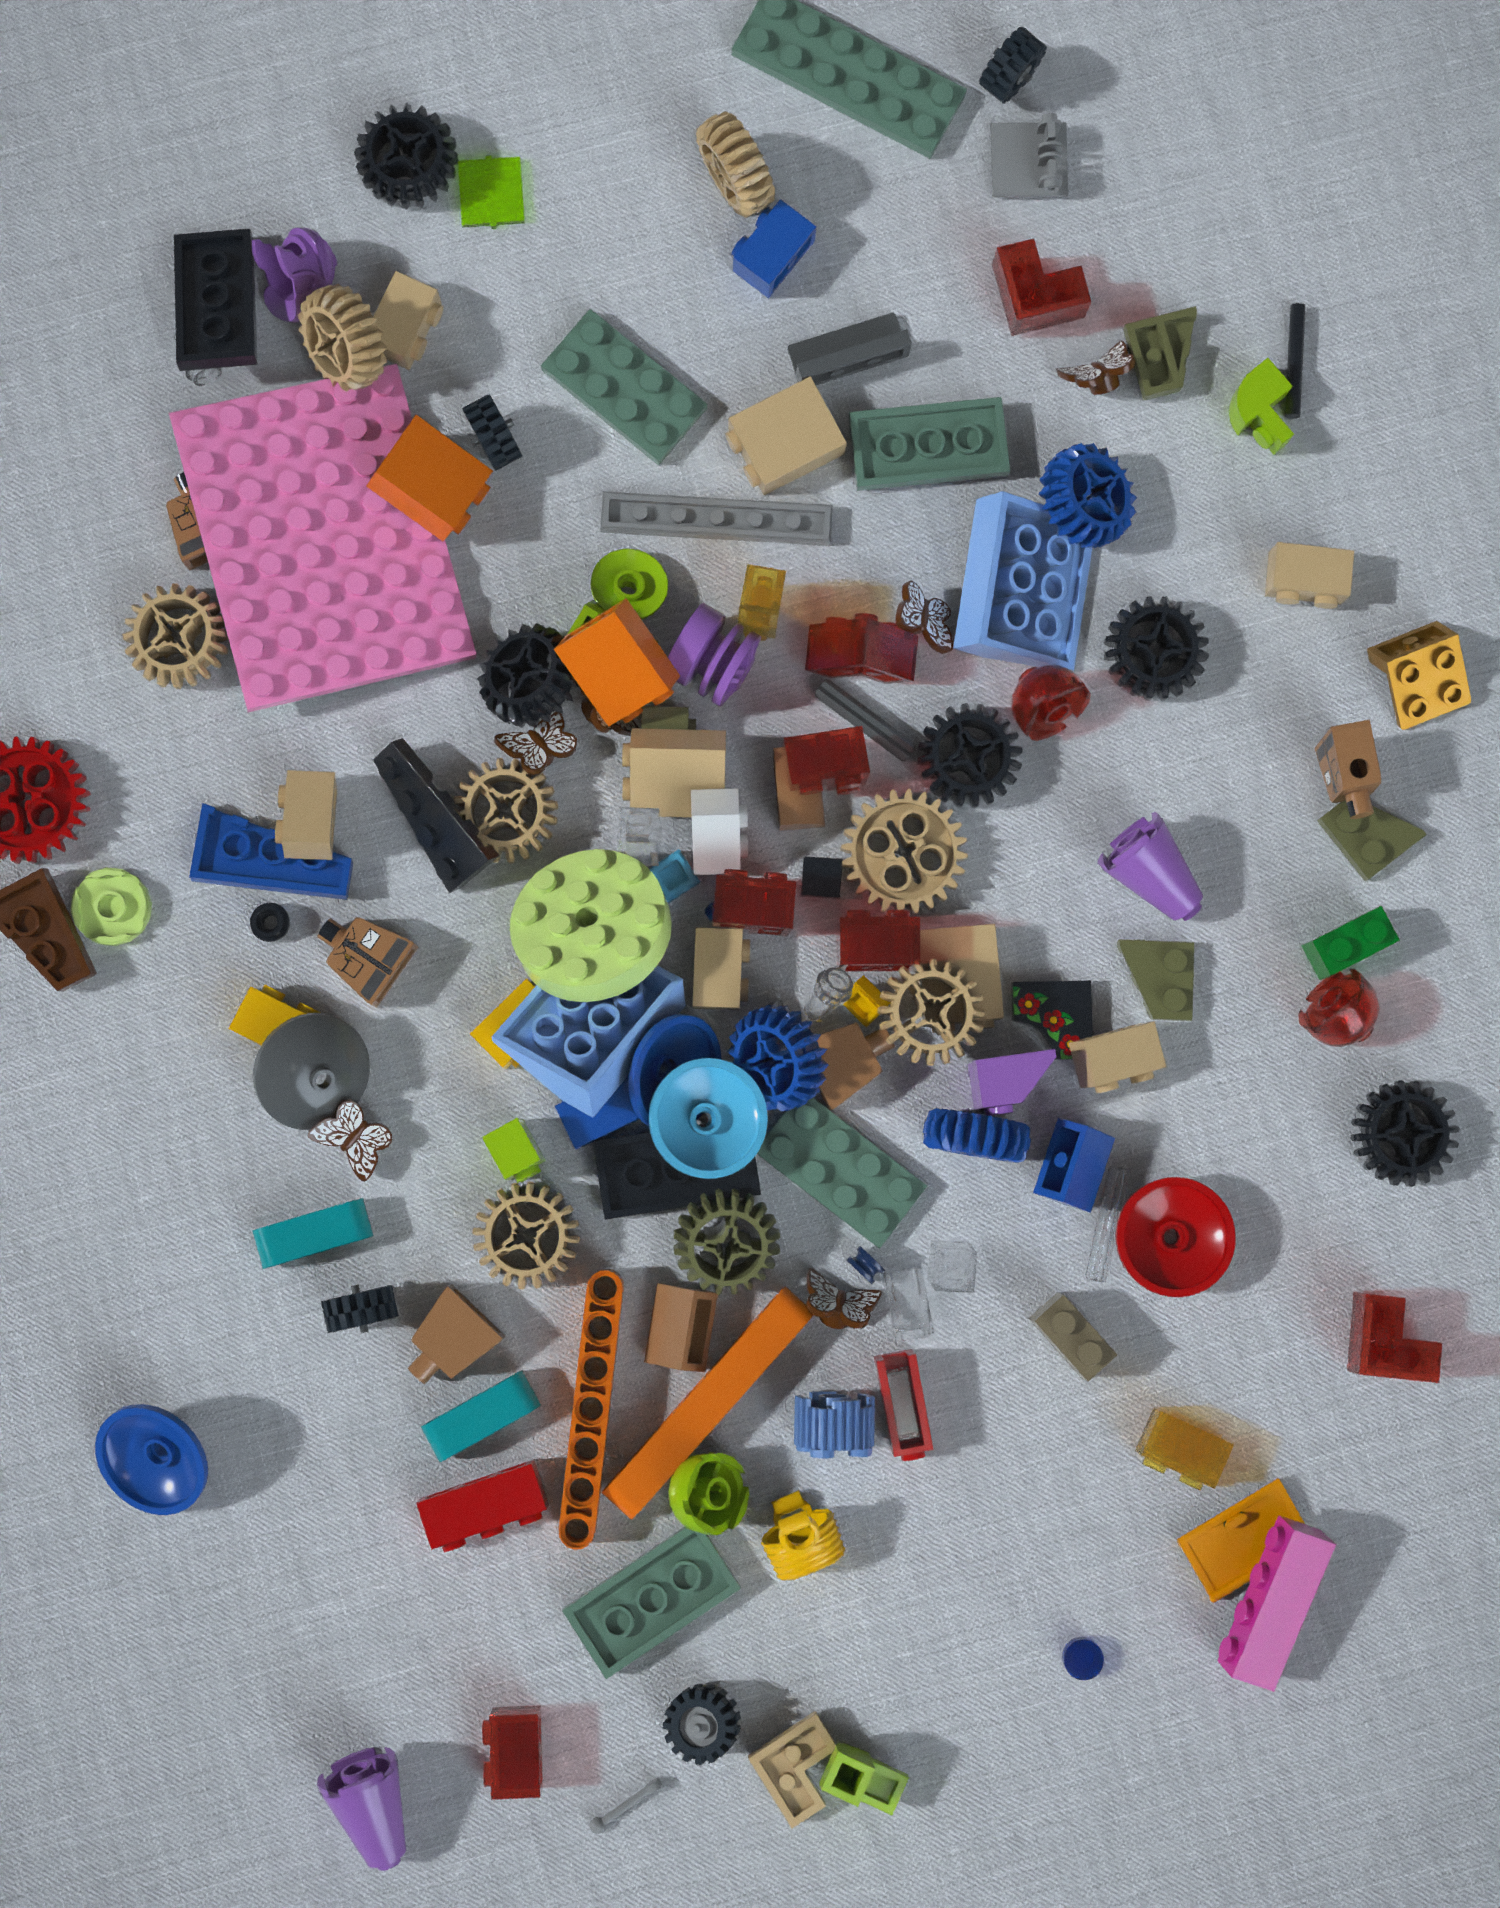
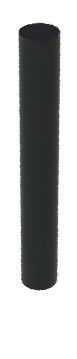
M1303 303L1290 305L1287 380L1293 387L1286 395L1285 417L1289 419L1299 418L1301 414L1306 305Z

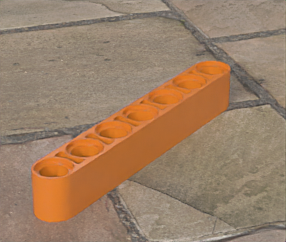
M602 1269L594 1273L589 1279L586 1289L559 1521V1537L562 1543L574 1550L583 1549L588 1546L593 1540L597 1528L624 1294V1281L616 1271L611 1269ZM608 1276L615 1281L617 1291L613 1297L605 1299L597 1295L595 1283L598 1278ZM603 1316L610 1320L612 1332L608 1337L598 1338L592 1334L590 1323L593 1318ZM597 1356L605 1360L608 1370L603 1377L594 1378L587 1373L585 1364L589 1358ZM595 1397L600 1400L603 1405L601 1415L596 1418L584 1415L581 1410L583 1399ZM584 1437L592 1438L598 1445V1453L591 1458L582 1457L576 1449V1443L579 1439ZM578 1478L588 1479L593 1485L594 1492L587 1498L577 1497L572 1491V1482ZM572 1519H581L587 1523L589 1533L583 1538L572 1537L567 1530V1523Z
M784 1286L601 1493L632 1520L674 1474L678 1466L691 1455L808 1323L813 1314L809 1312L806 1304Z

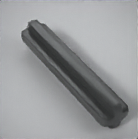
M824 680L816 690L815 696L817 699L899 760L906 761L915 750L916 745L913 741L831 680Z

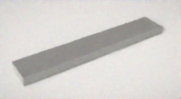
M603 491L600 530L601 533L830 546L833 505Z

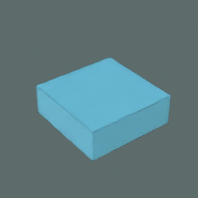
M679 849L649 868L657 878L668 904L700 884V880L694 875V871Z

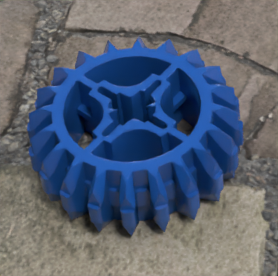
M1082 443L1075 444L1058 452L1044 467L1046 473L1039 479L1044 487L1038 495L1044 498L1046 503L1041 510L1049 512L1051 518L1048 524H1056L1058 526L1057 536L1067 535L1069 545L1079 543L1082 549L1090 547L1100 548L1119 539L1124 534V531L1132 525L1130 519L1136 513V510L1131 504L1137 499L1130 492L1134 482L1127 481L1125 473L1128 468L1121 469L1118 466V456L1109 458L1107 447L1097 449L1094 443L1086 445Z
M775 1004L766 1005L760 1009L757 1008L750 1011L735 1025L736 1031L729 1036V1039L734 1044L727 1050L734 1057L732 1063L747 1072L757 1083L763 1094L767 1111L776 1109L780 1112L789 1111L795 1107L799 1108L807 1104L808 1100L820 1092L819 1086L826 1080L822 1072L829 1066L827 1062L821 1059V1056L827 1050L819 1047L817 1042L821 1034H813L810 1030L812 1021L805 1020L802 1022L801 1011L790 1012L788 1005L778 1007Z
M935 1108L928 1111L927 1121L924 1122L923 1143L928 1148L1020 1163L1026 1160L1027 1150L1030 1148L1031 1138L1029 1136L1031 1128L1023 1122L1005 1118Z

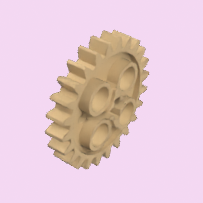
M907 788L903 799H899L895 790L892 789L889 793V801L887 802L877 794L874 797L876 806L874 809L866 803L861 805L862 812L865 815L864 818L852 815L850 820L857 829H845L843 835L851 839L852 843L841 845V851L851 854V857L842 861V867H853L854 870L847 876L846 880L847 882L859 880L861 884L858 886L855 894L859 895L868 891L870 896L867 905L870 906L879 899L882 901L881 912L883 913L892 904L896 907L897 916H901L905 906L908 905L913 915H917L919 903L922 902L928 910H932L934 908L932 897L935 896L944 902L947 899V895L943 887L955 890L958 884L951 876H962L965 872L962 867L956 865V862L968 858V854L957 851V847L965 844L967 838L955 837L954 834L961 828L962 824L961 822L949 824L947 820L952 815L953 810L950 809L941 814L938 811L941 803L939 798L931 805L926 804L927 792L923 791L918 800H913L911 789ZM910 817L920 820L923 832L917 836L907 834L902 826L903 821ZM888 821L894 823L902 846L913 849L909 860L920 876L921 883L917 884L914 882L906 859L903 856L898 858L895 856L899 845L887 827ZM874 834H881L888 841V849L881 853L872 851L867 843L868 837ZM925 852H933L940 860V867L934 871L924 869L920 863V855ZM889 869L902 871L905 876V884L898 888L889 886L885 881V872Z

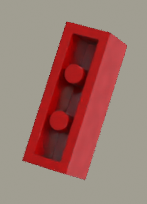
M535 1459L422 1497L416 1503L431 1550L442 1546L443 1552L466 1545L465 1538L480 1533L482 1539L500 1534L505 1531L504 1524L516 1520L519 1521L520 1526L538 1521L543 1518L541 1512L547 1510L549 1506Z

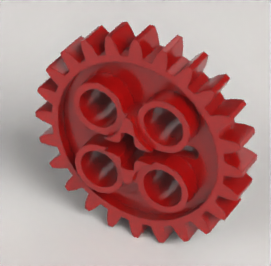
M17 736L13 739L12 748L0 740V778L4 775H9L11 779L9 788L0 793V824L6 814L13 813L15 816V823L11 829L2 831L0 826V859L2 860L10 853L11 861L20 864L25 854L28 862L36 864L38 852L44 858L51 860L52 847L65 852L66 847L63 839L68 837L76 841L78 837L72 831V828L74 826H86V823L79 819L78 815L79 813L90 811L88 806L80 803V799L91 795V792L87 789L79 788V785L84 783L87 777L82 773L73 774L79 767V763L73 759L66 761L68 752L62 748L54 753L55 745L48 740L43 743L41 748L39 740L32 736L29 738L26 747L23 740ZM22 766L25 768L23 771V781L19 776V768ZM49 770L50 779L48 783L43 787H36L35 778L40 771ZM25 793L32 797L31 800L25 801L24 808L19 805V801L24 800L26 797ZM47 808H53L54 819L49 825L41 826L39 822L40 814ZM28 822L31 824L30 834H26L25 832L27 829Z

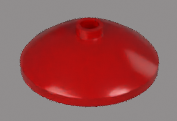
M1167 1177L1145 1184L1127 1200L1119 1214L1116 1225L1117 1252L1127 1273L1139 1285L1159 1295L1187 1297L1205 1291L1224 1275L1234 1255L1236 1233L1228 1207L1212 1189L1192 1179ZM1168 1229H1173L1177 1234L1176 1241L1172 1244H1168L1164 1239V1234Z

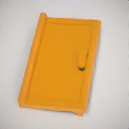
M1279 1478L1176 1539L1211 1602H1217L1250 1582L1251 1571L1259 1563L1265 1549L1266 1535L1270 1528L1274 1527L1279 1515L1305 1524Z

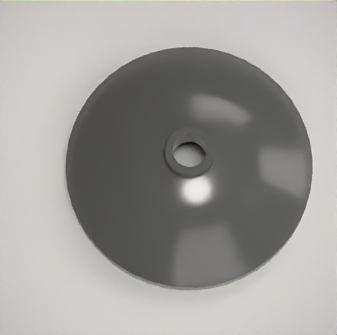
M307 1013L293 1017L275 1028L265 1039L257 1053L253 1069V1084L256 1096L265 1111L279 1123L294 1129L310 1130L323 1118L329 1116L336 1117L338 1105L343 1100L351 1099L357 1101V1103L360 1101L366 1089L370 1073L368 1050L358 1032L338 1017L324 1013ZM326 1073L325 1081L317 1085L316 1080L318 1076Z

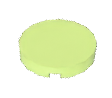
M106 867L93 871L84 878L85 880L81 882L79 887H76L71 901V914L74 924L85 937L100 945L118 946L131 942L144 931L150 920L152 902L148 889L138 877L123 869Z

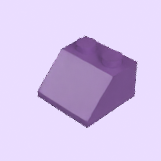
M1055 1049L980 1059L968 1063L974 1110L984 1109L987 1116L1013 1112V1105L1022 1103L1055 1060Z

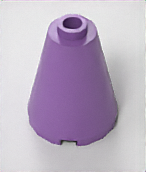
M1153 812L1151 813L1152 821L1148 822L1145 817H1142L1120 833L1110 843L1114 849L1108 858L1102 852L1097 864L1103 871L1173 921L1181 918L1187 921L1202 908L1200 901L1203 898V894L1163 818L1158 813Z
M384 1747L386 1754H376L374 1748H367L352 1753L330 1765L333 1773L326 1779L321 1774L317 1781V1787L321 1796L370 1868H378L380 1871L389 1870L398 1865L401 1857L406 1852L398 1760L395 1752L388 1747Z

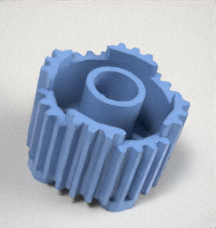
M838 1391L809 1392V1398L803 1395L795 1396L794 1445H796L797 1451L810 1452V1457L822 1459L834 1458V1450L848 1451V1455L853 1457L872 1456L875 1429V1396L858 1393L857 1400H851L850 1395L838 1394Z

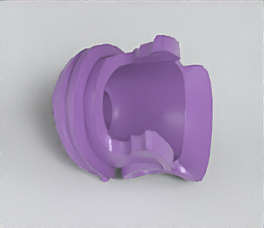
M299 227L291 229L282 246L276 245L274 246L275 249L271 244H265L260 239L252 240L254 260L258 267L264 270L269 285L264 290L265 304L275 317L291 323L299 322L298 314L301 313V303L306 301V296L312 294L314 290L332 285L335 266H337L336 256L333 254L328 243L321 238L320 234L314 229Z

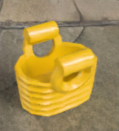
M799 1490L771 1501L774 1508L773 1522L775 1526L763 1535L761 1545L767 1553V1558L771 1560L770 1564L774 1566L773 1571L777 1573L776 1577L782 1581L795 1580L834 1564L844 1555L845 1547L843 1546V1540L840 1538L839 1527L836 1525L837 1520L834 1519V1513L831 1510H812L810 1504L801 1497ZM800 1508L803 1509L801 1512L781 1519V1516Z

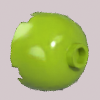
M709 1452L689 1457L678 1466L670 1480L668 1489L669 1505L674 1516L687 1529L705 1535H721L727 1529H734L739 1525L746 1513L749 1500V1486H743V1479L741 1477V1474H745L743 1467L732 1456L723 1453Z

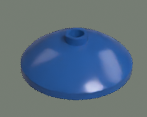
M687 1014L671 1015L656 1023L638 1044L629 1069V1096L636 1115L648 1127L649 1108L653 1094L659 1083L669 1072L679 1065L695 1059L715 1058L722 1060L716 1034L702 1019ZM702 1112L697 1115L696 1121L703 1115Z
M134 1404L118 1409L101 1425L95 1442L97 1464L106 1483L123 1501L146 1513L172 1515L189 1508L203 1493L208 1478L206 1454L195 1433L180 1418L156 1406Z

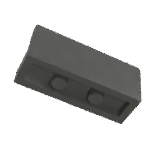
M889 313L790 344L787 351L797 381L800 382L811 376L817 386L909 357L912 343L907 329L901 331L896 314Z

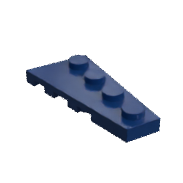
M202 803L189 875L192 882L348 900L353 869L352 858L333 852L332 860L284 858L282 844L275 842L274 829H266L250 823L245 818L234 814L231 816L216 810L215 807Z

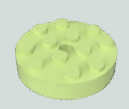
M604 849L584 850L563 856L536 872L520 892L510 919L512 945L529 978L550 995L575 1002H593L609 999L632 989L642 982L656 968L664 956L669 944L672 928L671 913L667 900L657 878L649 868L632 856Z

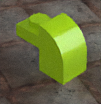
M1269 358L1261 362L1242 380L1232 396L1229 406V418L1237 435H1240L1250 427L1253 430L1252 434L1256 442L1262 448L1269 449L1275 455L1288 444L1295 434L1272 408L1286 397L1293 386Z
M837 1743L819 1784L821 1790L858 1807L862 1801L892 1816L909 1780V1776L892 1766L872 1758L867 1751L848 1744Z

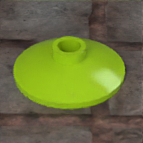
M619 549L608 553L599 560L593 569L590 586L595 602L603 610L606 611L627 598L642 620L653 615L663 605L668 591V579L661 564L648 553L636 549ZM624 587H631L635 593L626 594L622 592V589Z

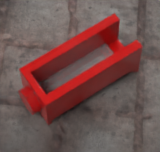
M912 1349L873 1356L891 1452L894 1457L901 1456L902 1461L921 1459L925 1457L924 1451L934 1449L916 1354Z

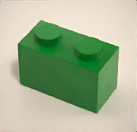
M1381 905L1301 946L1317 977L1321 980L1400 941Z

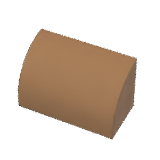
M812 747L773 748L779 831L825 827L819 750Z
M657 1283L644 1362L681 1371L705 1372L718 1294L700 1289Z

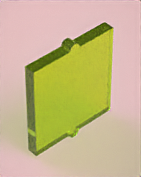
M487 155L485 159L460 160L458 162L463 228L490 226L492 229H496L498 225L525 223L520 157L492 158L491 155Z

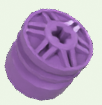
M703 602L684 626L669 653L668 659L680 674L679 679L676 681L679 684L687 686L697 674L702 676L698 695L703 698L716 684L717 688L711 701L721 707L740 688L755 661V653L761 636L751 631L742 644H739L744 631V626L740 623L734 626L725 636L721 632L726 616Z

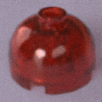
M1056 664L1040 666L1038 668L1031 667L1022 673L1011 698L1012 715L1027 737L1029 735L1034 741L1047 739L1067 728L1061 722L1072 713L1076 718L1083 713L1089 704L1091 693L1080 677L1071 669Z
M1349 969L1352 974L1344 975L1340 971L1325 978L1307 996L1306 1000L1312 1002V1004L1307 1008L1306 1013L1301 1009L1299 1011V1024L1324 1045L1331 1047L1349 1046L1366 1040L1374 1030L1380 1010L1377 992L1370 982L1356 969Z

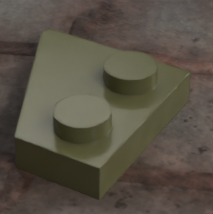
M1196 306L1125 324L1123 332L1129 353L1135 359L1134 370L1143 401L1181 391L1186 373V361L1192 342L1193 325L1197 316Z
M1346 801L1340 802L1320 817L1317 822L1364 881L1369 880L1427 835L1424 830L1373 805L1374 813L1372 815L1359 819H1350Z
M1119 939L1117 941V948L1120 953L1122 952L1131 972L1132 981L1136 989L1141 993L1143 1004L1150 1020L1192 1021L1194 943Z

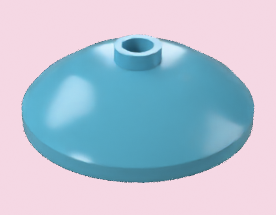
M701 1058L679 1065L662 1079L650 1103L649 1128L657 1150L672 1167L692 1177L714 1179L739 1171L756 1156L766 1135L768 1122L767 1107L760 1088L747 1072L725 1060ZM700 1112L705 1113L708 1117V1124L705 1127L697 1124L696 1117Z

